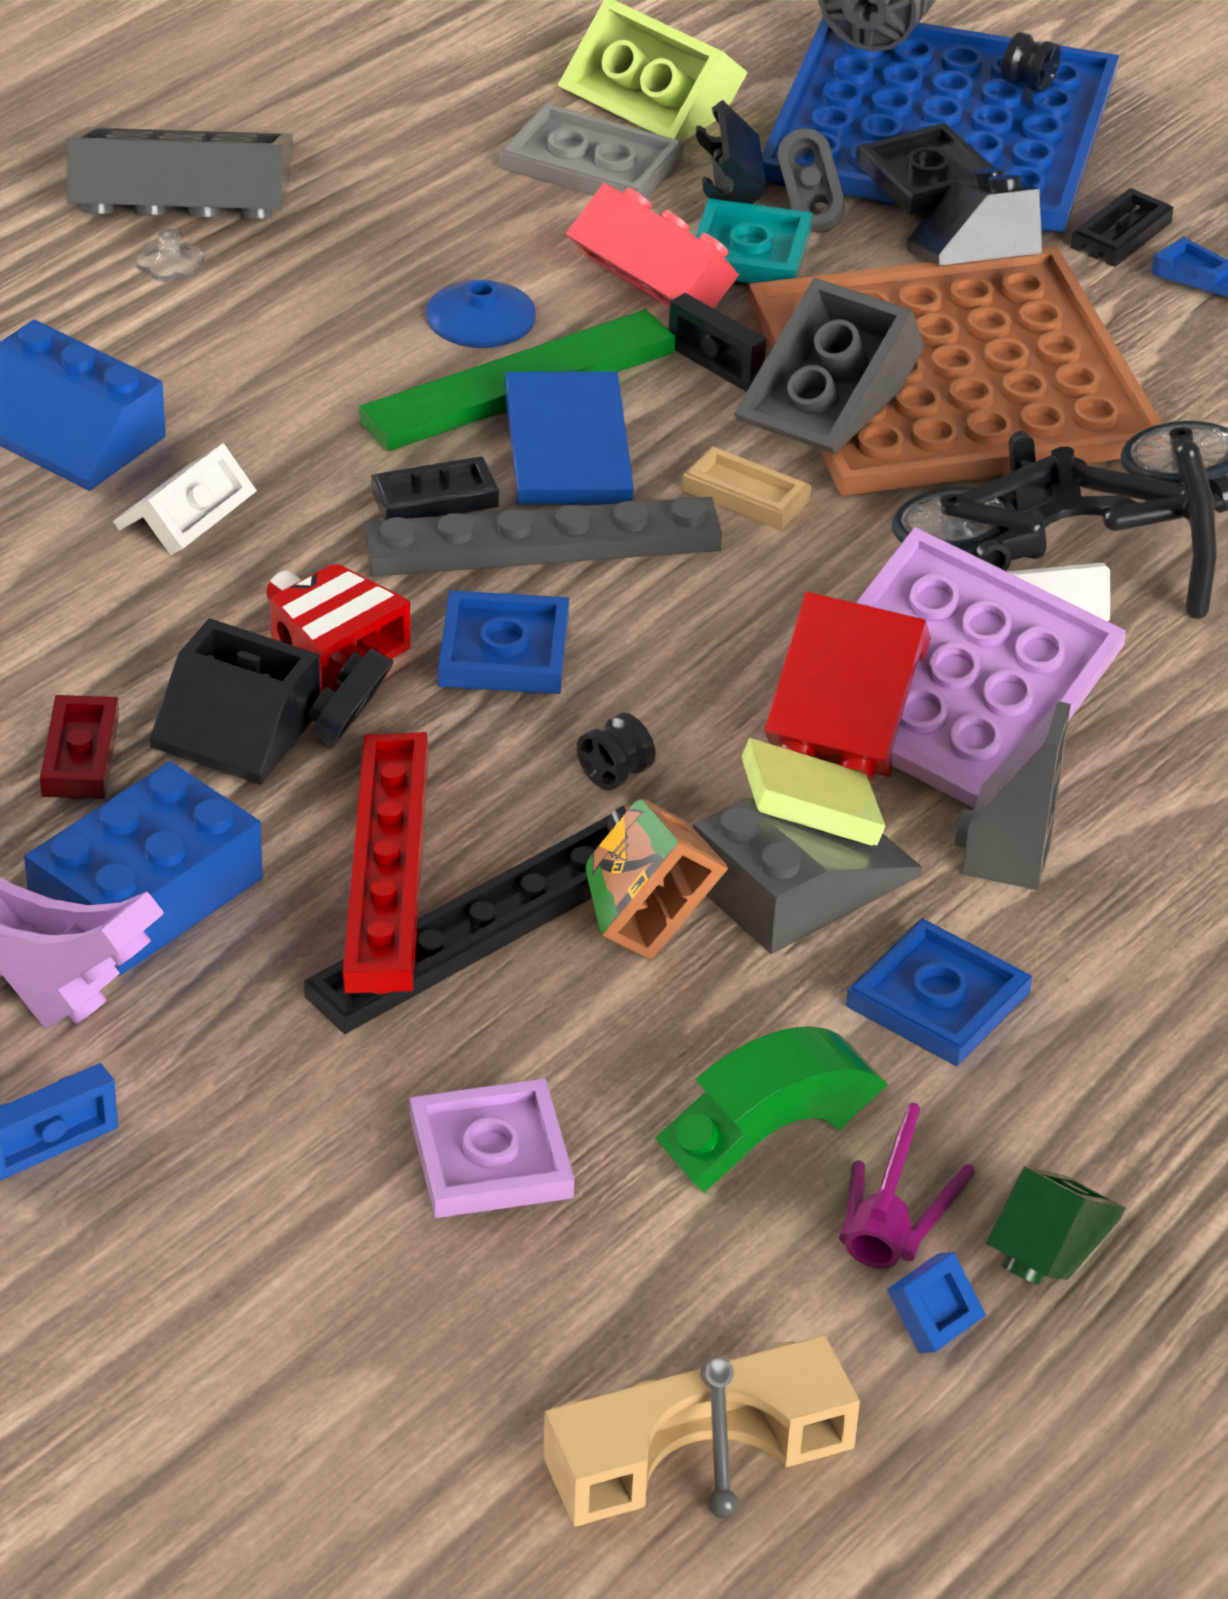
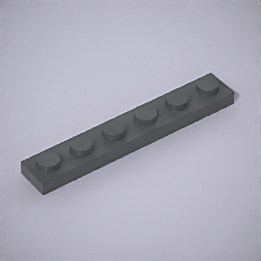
M681 497L674 500L646 502L624 501L618 504L590 506L566 505L561 508L534 510L509 509L503 512L478 514L452 513L445 516L408 519L395 517L387 520L365 522V542L371 577L721 551L722 531L712 497Z

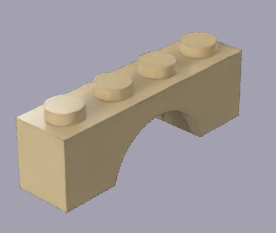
M825 1335L799 1342L781 1343L770 1350L729 1360L733 1366L734 1374L731 1382L725 1386L728 1440L739 1441L757 1447L768 1453L785 1468L855 1448L860 1400ZM701 1368L659 1380H645L630 1388L589 1399H575L560 1407L545 1410L543 1459L574 1527L644 1508L648 1481L656 1466L667 1455L684 1445L713 1439L710 1387L701 1378Z

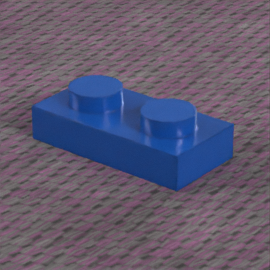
M102 1063L74 1075L66 1076L56 1083L15 1101L0 1105V1181L118 1128L115 1080Z

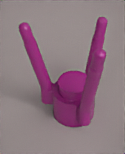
M910 1103L906 1108L878 1193L871 1195L869 1199L863 1201L865 1164L861 1160H856L851 1167L846 1220L840 1232L839 1240L845 1244L848 1253L855 1260L869 1267L878 1269L889 1268L896 1265L900 1257L906 1261L914 1260L921 1240L962 1192L975 1173L972 1165H964L911 1227V1219L908 1215L909 1209L905 1202L895 1196L894 1193L920 1113V1107L916 1103Z

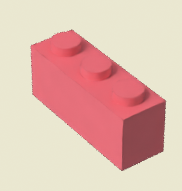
M604 182L566 232V235L587 258L670 308V301L683 293H687L706 305L715 308L739 276L725 259L729 253L728 249L707 233L703 232L699 239L688 233L691 228L682 219L668 210H664L661 215L651 210L652 204L635 190L627 187L621 193Z

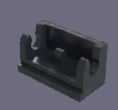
M721 100L712 107V114L720 126L721 136H710L704 127L696 126V137L699 144L712 157L715 181L714 185L711 179L703 177V191L710 199L754 204L768 193L760 136L724 100Z

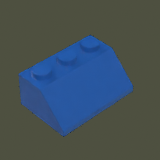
M35 319L0 341L1 447L90 491L166 437L163 381Z

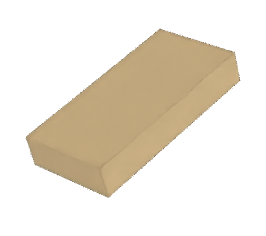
M712 446L683 474L682 491L698 498L712 497L714 504L782 531L810 502L811 485Z

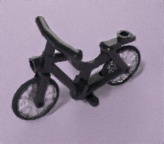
M1178 421L1145 429L1132 436L1125 443L1121 451V463L1128 473L1088 466L1084 460L1075 457L1074 449L1071 447L1055 448L1050 456L1036 461L1034 440L1026 432L1018 431L1010 437L1008 444L1010 473L978 487L942 488L918 495L905 502L896 511L892 519V531L901 543L913 528L916 527L1006 571L1012 560L1022 557L1031 559L1042 557L1047 549L1045 528L1063 518L1077 515L1104 517V525L1111 531L1186 518L1191 528L1193 552L1186 612L1191 618L1201 619L1208 614L1217 558L1214 509L1218 513L1228 511V476L1226 475L1228 473V428L1202 421ZM1081 488L1114 495L1081 496ZM1131 498L1139 499V500H1144L1145 502H1139V503H1138L1137 501H1135V500H1133V499H1131Z

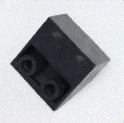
M208 618L177 655L150 736V747L261 785L312 722L307 718V715L320 695L319 654Z

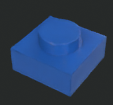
M954 1252L936 1254L887 1289L919 1353L936 1352L986 1316Z

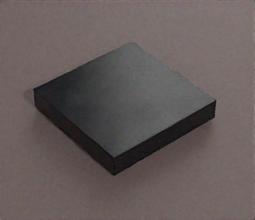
M945 122L856 148L855 163L909 215L932 209L954 181L972 179V171L994 168Z

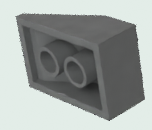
M814 277L735 411L736 419L836 454L901 390L925 348L913 311Z
M744 798L693 824V828L728 867V870L706 896L770 954L921 876L922 866L883 833L878 845L873 844L871 846L759 812L754 798Z

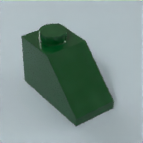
M1024 1166L986 1244L1006 1254L1002 1266L1025 1280L1038 1285L1041 1284L1044 1276L1069 1280L1120 1221L1126 1207L1068 1176Z

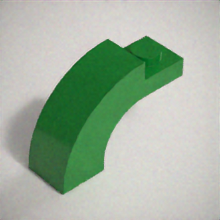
M820 1027L783 1029L757 1038L737 1048L695 1080L705 1092L657 1135L655 1139L692 1182L705 1193L750 1150L774 1131L792 1122L812 1118L825 1120L838 1131L888 1084L846 1039L834 1031Z

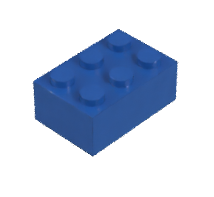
M169 761L24 855L27 890L51 899L84 905L120 903L148 891L164 914L144 930L151 941L120 966L114 965L120 972L117 975L119 977L263 878L260 820L172 761Z

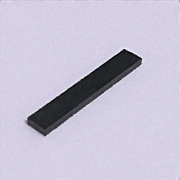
M609 816L420 917L417 922L413 991H397L386 994L345 993L343 959L304 980L305 998L340 1031L347 1034L591 899L592 895L585 868L589 857L610 833L607 827Z

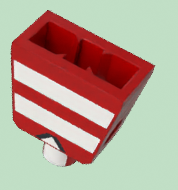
M340 564L329 565L303 580L291 571L283 570L277 573L267 586L266 595L270 601L271 638L319 654L320 694L327 686L334 691L341 686L335 682L336 678L355 651L364 656L373 647L390 659H393L411 649L410 601Z

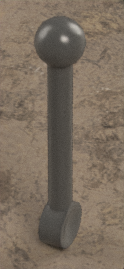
M714 1357L703 1363L700 1372L703 1382L710 1387L715 1491L710 1495L708 1505L710 1511L716 1517L728 1518L735 1513L738 1506L737 1497L730 1490L725 1386L733 1379L734 1370L727 1359Z

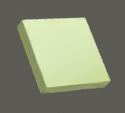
M749 738L742 754V761L759 812L871 846L873 844L878 845L886 825L866 774Z

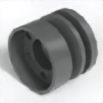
M818 0L824 20L839 38L853 47L876 52L891 50L904 42L936 0Z

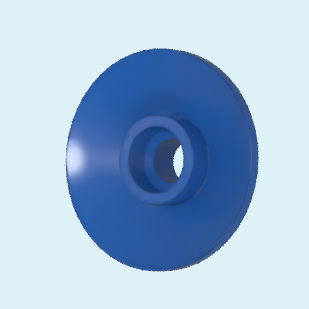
M468 280L449 285L438 291L427 305V321L437 335L454 344L474 348L498 347L515 342L532 329L536 318L535 305L526 293L512 285L492 280Z

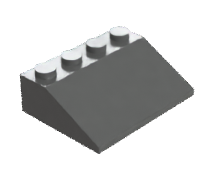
M86 127L67 138V203H81V212L95 214L113 213V204L134 205V214L165 215L166 206L187 207L188 216L217 217L219 216V208H240V217L272 218V209L281 210L285 205L293 134Z

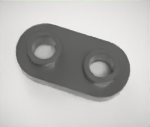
M808 128L794 130L782 139L778 148L779 165L792 210L811 212L809 209L813 204L818 202L825 203L828 207L824 212L819 214L813 213L811 232H825L834 228L841 221L845 211L843 192L827 139L820 132ZM803 156H811L815 159L811 165L806 167L797 164L798 159Z

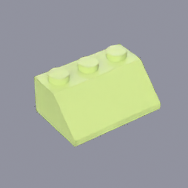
M604 0L557 86L651 133L683 142L696 134L697 125L706 128L717 121L712 114V107L721 100H724L730 106L748 72L723 51L615 0Z

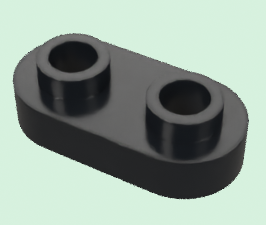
M373 647L364 656L357 651L353 652L336 678L335 682L341 686L337 691L327 686L311 707L307 718L315 722V725L310 735L333 748L374 697L388 675L394 661Z

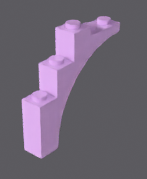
M0 877V977L4 976L45 1029L67 1016L76 1025L107 1001V998L100 990L120 974L114 965L120 966L151 941L144 930L161 917L164 912L148 891L120 903L84 905L51 899L16 886Z

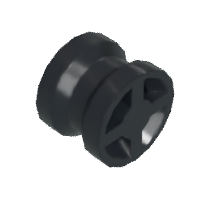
M1017 32L1009 42L1003 56L1001 65L1002 79L1013 84L1023 81L1028 84L1031 90L1039 93L1045 92L1053 82L1058 70L1061 56L1060 46L1051 41H1045L1040 44L1034 42L1030 34Z
M622 712L607 720L604 730H590L581 735L577 741L576 752L585 774L598 787L608 791L624 784L628 778V773H641L650 768L655 762L656 750L651 735L642 722L629 713Z

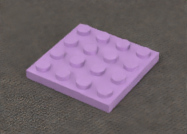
M916 527L913 528L856 602L926 620L931 640L925 661L918 660L891 753L892 766L973 808L975 807L982 784L1058 701L1071 704L1070 720L1125 645L1126 630Z

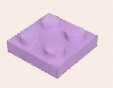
M546 1078L409 1097L410 1120L435 1218L574 1198L575 1179Z

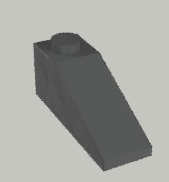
M1058 701L982 784L974 810L962 809L955 837V846L965 848L962 874L1038 890L1051 846L1071 704Z

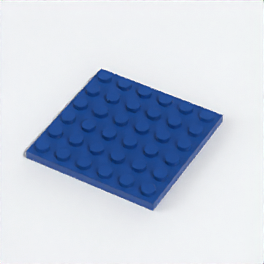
M822 17L762 152L766 181L785 187L778 160L779 145L782 139L790 132L808 128L820 132L827 139L843 196L874 199L882 204L895 205L898 203L855 163L856 148L945 122L994 168L1003 169L1004 175L1021 176V182L1039 188L1041 231L1055 230L1065 232L1116 77L1119 55L1059 45L1061 56L1057 73L1049 88L1045 92L1039 93L1031 90L1026 82L1020 81L1013 84L1002 79V60L1012 37L919 22L909 37L891 50L871 52L853 47L839 38L824 20V17ZM803 156L798 159L797 164L806 167L811 165L815 159L811 156Z

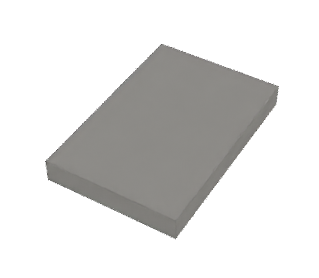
M546 103L499 152V168L591 195H595L605 182L621 193L629 187L648 199L683 159L684 143Z

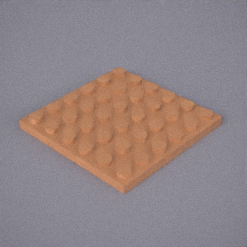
M1057 246L1042 248V254L942 266L932 262L748 284L747 302L764 337L767 338L770 350H772L814 277L913 311L925 348L901 390L836 454L819 449L841 496L867 495L878 491L908 487L920 488L930 484L960 480L972 481L983 477L1008 474L1011 472L1009 439L1018 431L1026 432L1034 440L1036 461L1050 456L1052 450L1058 447L1073 448L1075 457L1084 460L1087 464L1121 459V451L1125 443L1132 436L1145 429L1163 424ZM1169 436L1156 438L1137 447L1133 453V459L1147 455L1167 453Z

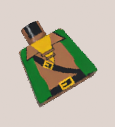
M641 799L635 801L633 805L621 806L611 813L607 821L610 833L589 857L585 869L601 935L652 960L728 870V867L689 823L661 807Z

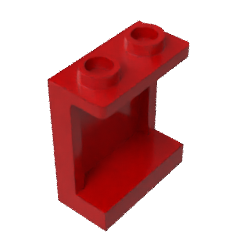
M805 591L764 729L769 743L867 775L868 780L873 778L874 773L889 777L893 768L891 753L918 660L925 661L931 640L926 620Z

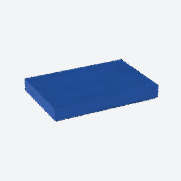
M505 372L504 388L517 505L618 504L624 501H632L634 488L618 372Z

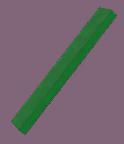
M647 309L360 405V423L387 451H391L507 411L504 388L505 372H620L674 353L676 336Z

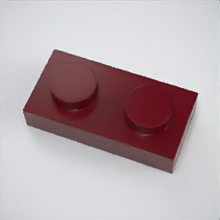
M55 695L40 773L41 797L105 799L119 721L118 697Z

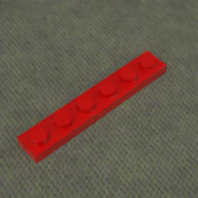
M427 732L364 735L343 963L345 993L386 994L397 991H413L429 759Z

